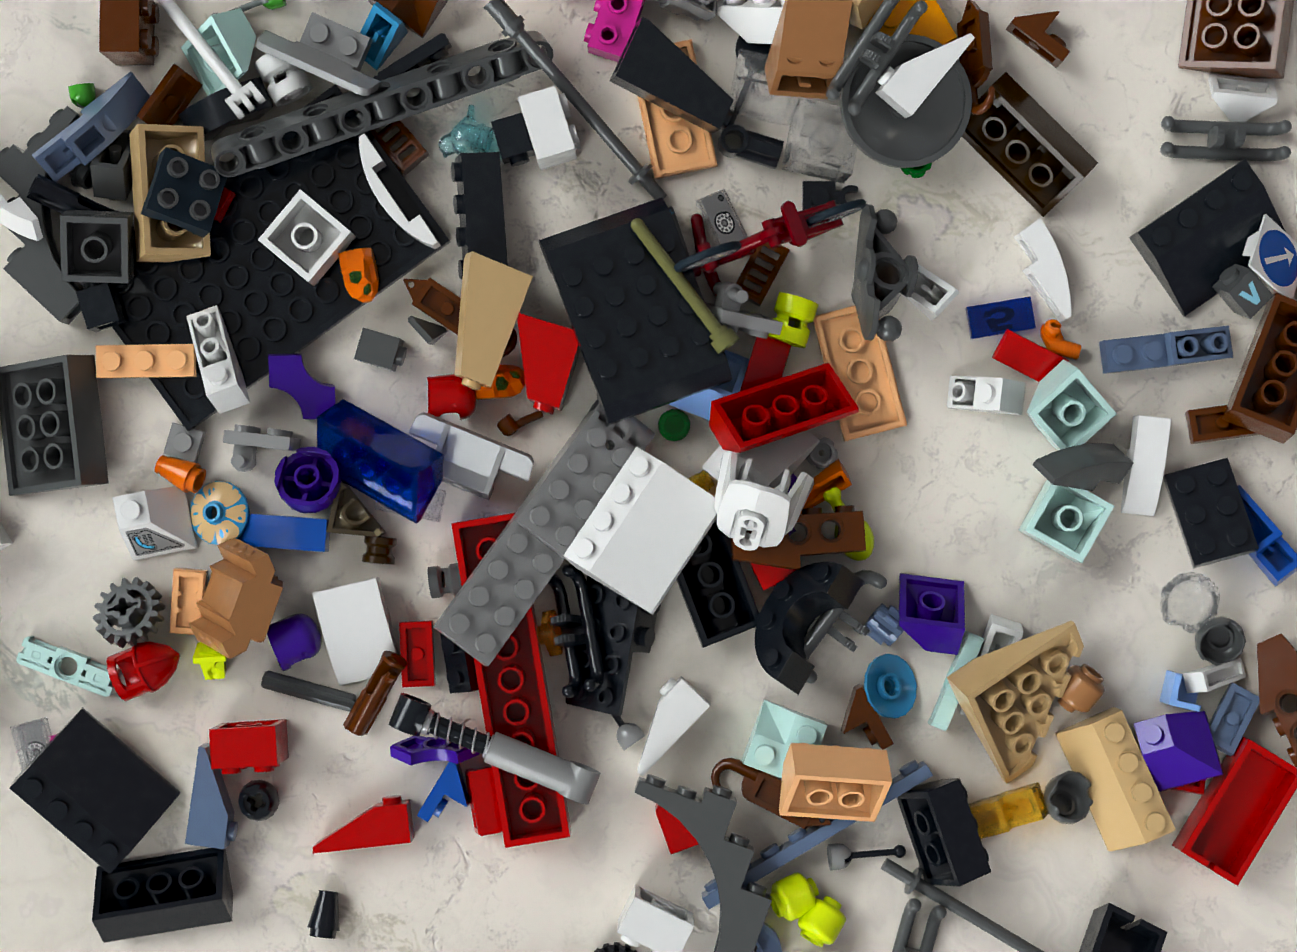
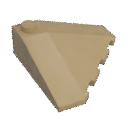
M1073 621L1066 622L977 657L947 677L957 701L1006 784L1033 766L1037 754L1032 751L1038 736L1045 738L1054 718V715L1049 712L1055 696L1063 697L1070 681L1071 675L1066 672L1072 656L1080 657L1084 645Z

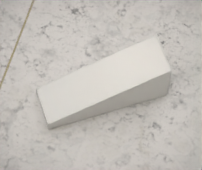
M1236 658L1231 662L1222 663L1218 666L1211 665L1183 673L1187 693L1208 692L1246 677L1242 658Z

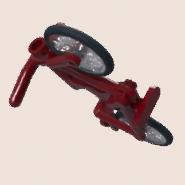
M858 199L837 206L835 200L798 212L793 202L786 201L781 205L783 216L762 222L764 230L740 241L727 242L712 248L710 242H707L703 217L697 213L693 214L691 217V227L696 254L676 263L674 269L676 272L693 270L695 277L701 276L702 269L707 284L716 297L717 294L714 293L713 287L717 282H721L716 268L720 265L751 255L756 252L757 247L768 242L773 249L787 242L791 245L802 247L808 240L843 226L842 218L863 209L866 206V201Z

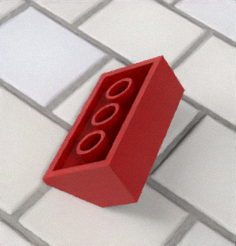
M828 362L711 401L709 427L723 450L742 453L859 413V407Z

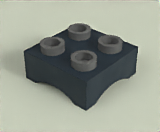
M166 147L159 155L154 177L141 214L177 225L204 238L211 231L227 177L220 175L211 164Z

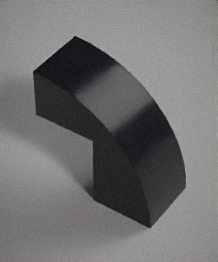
M261 77L240 82L243 87L251 81L266 101L260 104L252 95L248 98L255 107L251 112L241 103L238 107L241 108L245 115L242 119L239 120L225 102V99L232 95L227 88L219 90L192 104L182 111L179 117L183 126H203L204 141L214 139L228 126L260 119L273 105Z

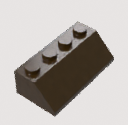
M1005 72L991 85L995 87V98L990 109L981 115L971 114L962 137L1044 217L1089 174L1098 162ZM989 88L978 99V104L984 102L988 95Z

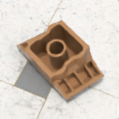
M236 538L217 545L223 560L210 565L212 573L202 600L196 603L203 617L189 623L198 641L229 659L247 651L250 640L259 643L264 642L283 590V581L278 580V576L274 575L276 570L268 554Z

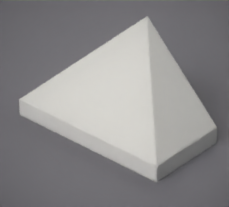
M1218 74L1209 75L1208 81L1211 96L1231 122H1246L1277 103L1278 96L1273 80Z

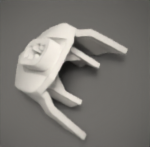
M724 452L721 458L715 494L718 529L729 538H733L734 544L743 550L751 551L759 546L766 548L779 545L784 536L795 526L813 488L814 478L808 475V473L801 472L789 492L791 476L788 469L784 470L780 485L774 489L753 483L748 476L753 459L748 458L742 464L736 480L737 452Z

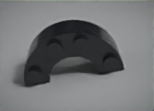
M816 562L801 567L788 575L784 580L778 582L756 619L755 650L757 658L766 673L799 695L815 667L807 660L804 652V640L809 627L817 617L828 610L835 608L848 610L864 581L842 564L836 562Z

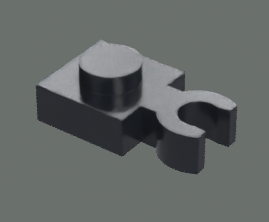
M803 181L802 210L822 205L832 200H835L837 206L847 203L845 195L847 193H857L858 187L848 185L841 191L835 190L836 181Z

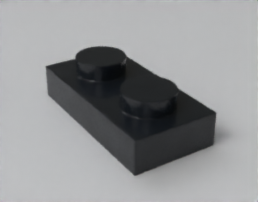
M440 633L450 694L479 690L474 658Z

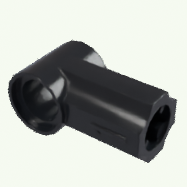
M736 124L729 125L723 129L718 138V148L724 156L730 158L737 157L773 169L777 167L784 143L782 140L746 130L744 127ZM731 133L738 135L742 141L741 147L737 149L729 148L725 143V136Z

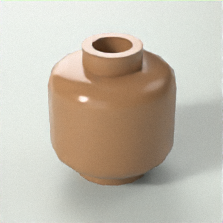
M1087 664L1082 666L1072 665L1067 671L1071 675L1070 681L1063 697L1057 701L1064 709L1071 713L1075 710L1085 713L1090 711L1103 695L1105 688L1102 682L1104 679L1095 669Z

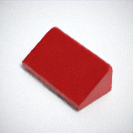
M756 337L740 391L782 378L791 345L770 337L767 339Z
M492 768L466 769L464 772L475 832L480 836L502 832Z

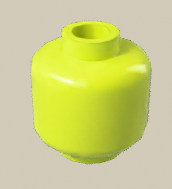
M795 872L772 884L770 893L772 899L771 907L779 918L784 917L788 921H793L803 916L815 906V897L819 895L818 888L812 878L806 879L802 874Z
M825 896L823 900L816 898L815 906L798 920V926L802 930L800 935L819 947H822L824 944H833L846 922V917L840 911L842 905L828 896Z

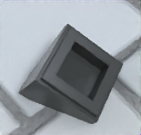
M414 316L408 318L410 325L429 345H434L448 332L443 326Z

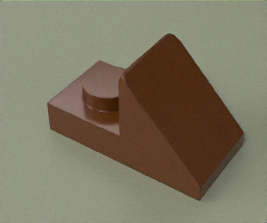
M1059 11L1015 17L1006 28L1008 32L1055 68L1070 53L1065 48L1066 43L1055 34L1048 35L1045 32L1059 14Z
M858 684L853 687L841 732L845 734L866 722L867 726L863 728V731L870 744L873 746L877 743L884 750L894 743L877 712L874 711L868 702L863 687Z

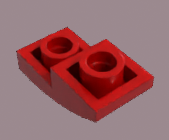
M1009 329L1005 331L992 356L993 359L1038 382L1063 359L1067 362L1069 361Z

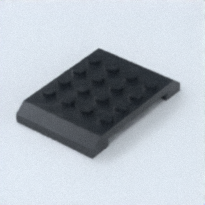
M662 197L539 240L540 248L548 269L553 275L608 426L732 380L725 353L718 354L711 345L710 331L631 228L633 219H641L675 264L687 258L670 210ZM693 270L682 272L704 301Z

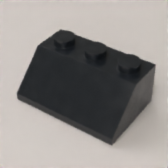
M960 778L940 779L918 785L897 797L920 868L923 870L924 880L932 885L962 886L991 873L988 863L989 856L979 837L978 823L971 813L967 801L968 794Z

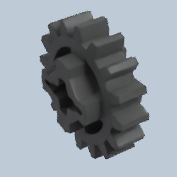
M138 577L133 579L132 584L126 578H122L121 586L119 587L111 583V592L109 594L101 592L100 594L104 599L103 603H96L94 605L100 612L93 616V620L99 624L95 629L110 644L115 643L120 648H124L126 643L132 647L137 646V639L139 638L145 642L149 641L147 633L149 631L157 633L158 629L154 626L155 623L164 621V617L158 613L166 609L165 605L160 601L162 595L148 581L143 583ZM136 595L144 596L146 600H142L140 597L136 598ZM113 625H116L118 628L122 627V630L114 629Z

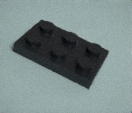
M1228 458L1164 475L1163 479L1193 569L1258 551L1259 547Z

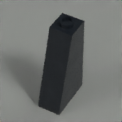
M642 17L636 22L610 78V82L712 134L720 130L721 127L725 129L733 115L730 107L734 100L650 20Z

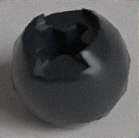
M250 781L244 785L239 793V808L243 815L250 820H267L278 809V792L267 781ZM261 793L263 795L262 801L266 805L262 804L257 808L254 806L256 801L252 799V796L255 797Z

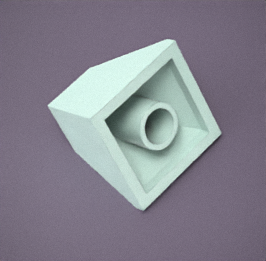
M241 8L211 15L198 28V32L234 77L239 80L248 71L256 35ZM187 40L181 49L199 82L203 84L202 87L207 96L226 88L191 42Z

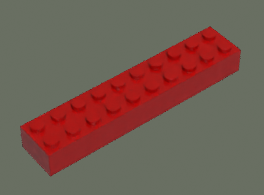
M515 513L451 523L462 586ZM533 603L488 667L474 658L486 733H490L491 737L496 732H499L559 757ZM492 766L505 848L570 837L571 825L566 797L560 795L555 790Z

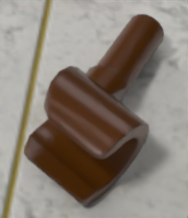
M538 410L515 421L508 414L497 423V427L503 435L511 436L521 427L544 416L542 411Z

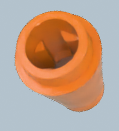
M162 455L155 465V473L160 474V476L185 493H197L206 478V470L201 468L199 463Z

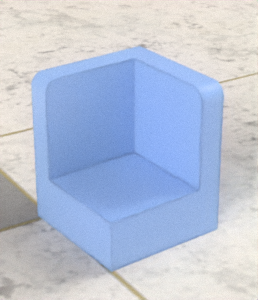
M1167 670L1160 702L1200 712L1201 705L1196 704L1198 693H1187L1183 674Z

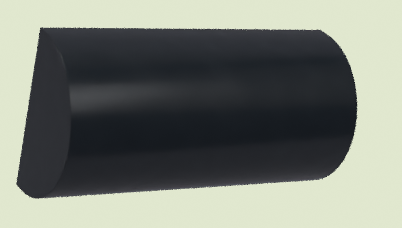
M716 518L676 579L702 648L755 628L757 624L756 619L759 614L739 561L732 560L731 538L718 529Z

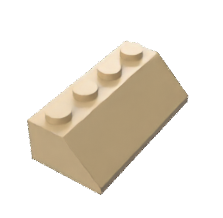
M137 124L129 134L136 262H175L210 256V233L203 238L177 225L141 214L154 177L159 155L166 147L205 162L203 126Z
M1111 707L1055 733L1071 770L1080 772L1091 783L1088 793L1090 799L1093 800V804L1089 810L1109 852L1147 844L1176 830L1122 710Z

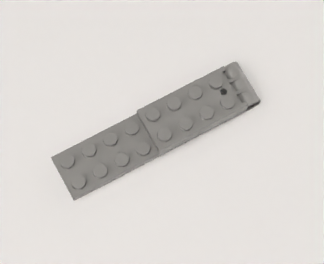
M597 399L433 628L481 664L488 667L566 559L563 555L634 449L638 447L645 451V448L654 438L655 433L636 417H631L608 426ZM606 442L609 444V449L605 446Z

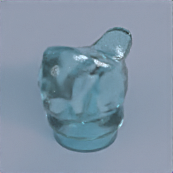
M469 105L467 116L450 133L440 138L438 143L439 149L443 153L444 158L452 154L459 155L460 153H469L470 151L475 153L488 152L493 139V128L486 127L484 123L478 124L475 119V106Z

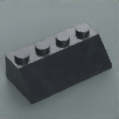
M206 848L122 862L110 874L101 866L96 868L92 922L104 943L232 921L233 891L226 849Z

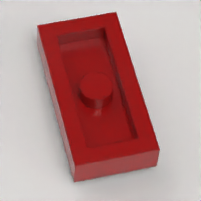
M433 620L399 622L401 657L407 662L406 667L401 671L402 687L435 686Z

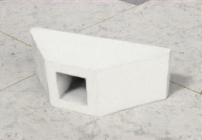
M720 0L717 2L716 14L747 43L772 44L785 0Z

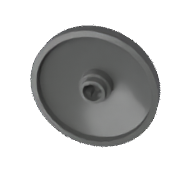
M909 34L888 67L891 66L895 69V67L943 45L925 36ZM958 59L914 114L907 118H904L875 93L881 86L879 83L876 84L859 115L853 116L848 112V105L871 69L861 61L841 90V116L844 127L853 143L872 160L895 168L923 166L947 154L964 134L971 115V86L965 69Z

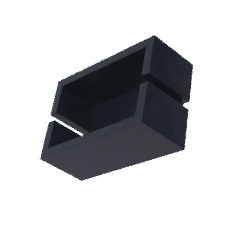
M1107 903L1093 910L1079 952H1161L1167 931L1143 919L1133 922L1135 915L1111 903Z

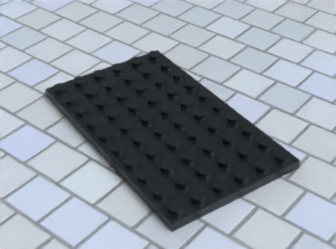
M335 84L304 107L343 93ZM352 109L345 114V118H353L357 115V112ZM289 131L283 135L282 139L291 140L297 135V132ZM368 131L365 132V135L387 165L376 174L408 221H411L418 215L422 217L441 245L439 248L433 249L413 238L392 219L379 203L363 170L359 150V136L362 134L268 167L254 169L234 177H227L224 187L236 195L221 223L215 219L213 221L210 231V256L175 262H136L134 230V278L129 284L111 283L116 286L127 323L112 328L125 345L193 344L186 316L217 305L242 371L246 389L248 390L269 374L268 354L299 353L366 304L352 298L347 292L339 258L319 282L313 286L258 241L260 236L300 189L356 236L345 251L358 248L373 249L379 277L378 293L376 296L449 244L450 240L373 134ZM361 271L349 273L351 282L358 284L362 278ZM80 282V283H81V285L83 286V288L85 289L84 284H86V283H88V282ZM369 284L364 287L365 295H368L371 287ZM197 357V377L149 378L187 431L197 427L217 412L206 396Z

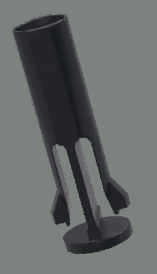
M40 174L35 177L27 194V198L61 214L66 210L120 212L82 196L80 193Z

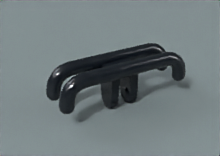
M566 564L562 568V573L570 577L575 585L580 615H572L570 613L565 585L557 574H554L547 584L553 590L558 613L557 616L550 618L551 626H557L561 629V635L555 637L554 642L555 646L564 647L570 678L569 685H565L562 688V694L566 698H572L579 694L583 683L577 646L586 644L591 668V679H587L584 682L585 690L593 692L600 689L604 681V667L586 578L582 571L575 568L572 564Z

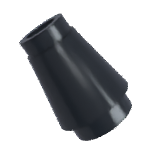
M319 890L307 926L310 928L309 936L335 939L336 931H340L338 892Z

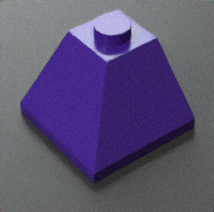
M900 573L899 626L925 651L958 655L965 632L964 581Z
M1205 711L1165 714L1134 723L1142 756L1160 792L1224 775Z

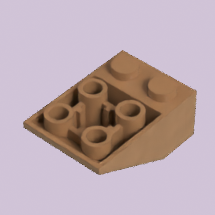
M785 0L764 67L769 95L828 99L826 97L827 88L843 64L853 0Z

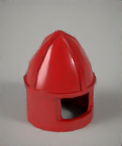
M152 641L137 643V646L107 657L109 678L115 691L124 701L148 692L154 693L166 685L177 670L180 654L169 645ZM116 665H118L120 670L122 671V674L126 682V686L121 683V680L118 676Z

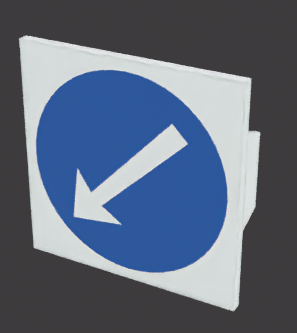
M1265 214L1263 215L1259 231L1247 238L1242 256H1250L1248 266L1277 293L1293 299L1297 287V242Z

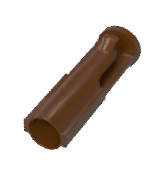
M384 651L382 653L379 664L343 724L345 729L358 736L368 734L386 702L395 681L407 665L404 658L392 651Z

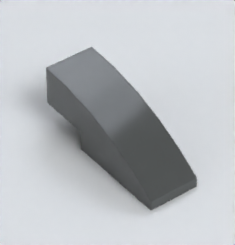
M1090 443L1052 452L1036 459L1033 466L1052 485L1094 491L1100 481L1120 484L1134 463L1114 444Z

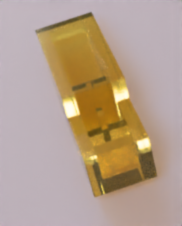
M1039 782L1005 791L969 804L971 813L978 823L980 839L1009 832L1013 827L1043 820L1048 815Z

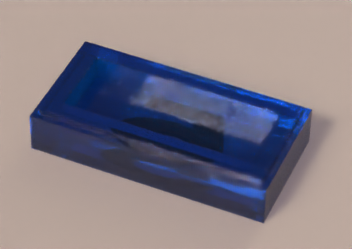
M1031 296L965 308L971 340L1002 335L1007 329L1019 332L1036 328Z

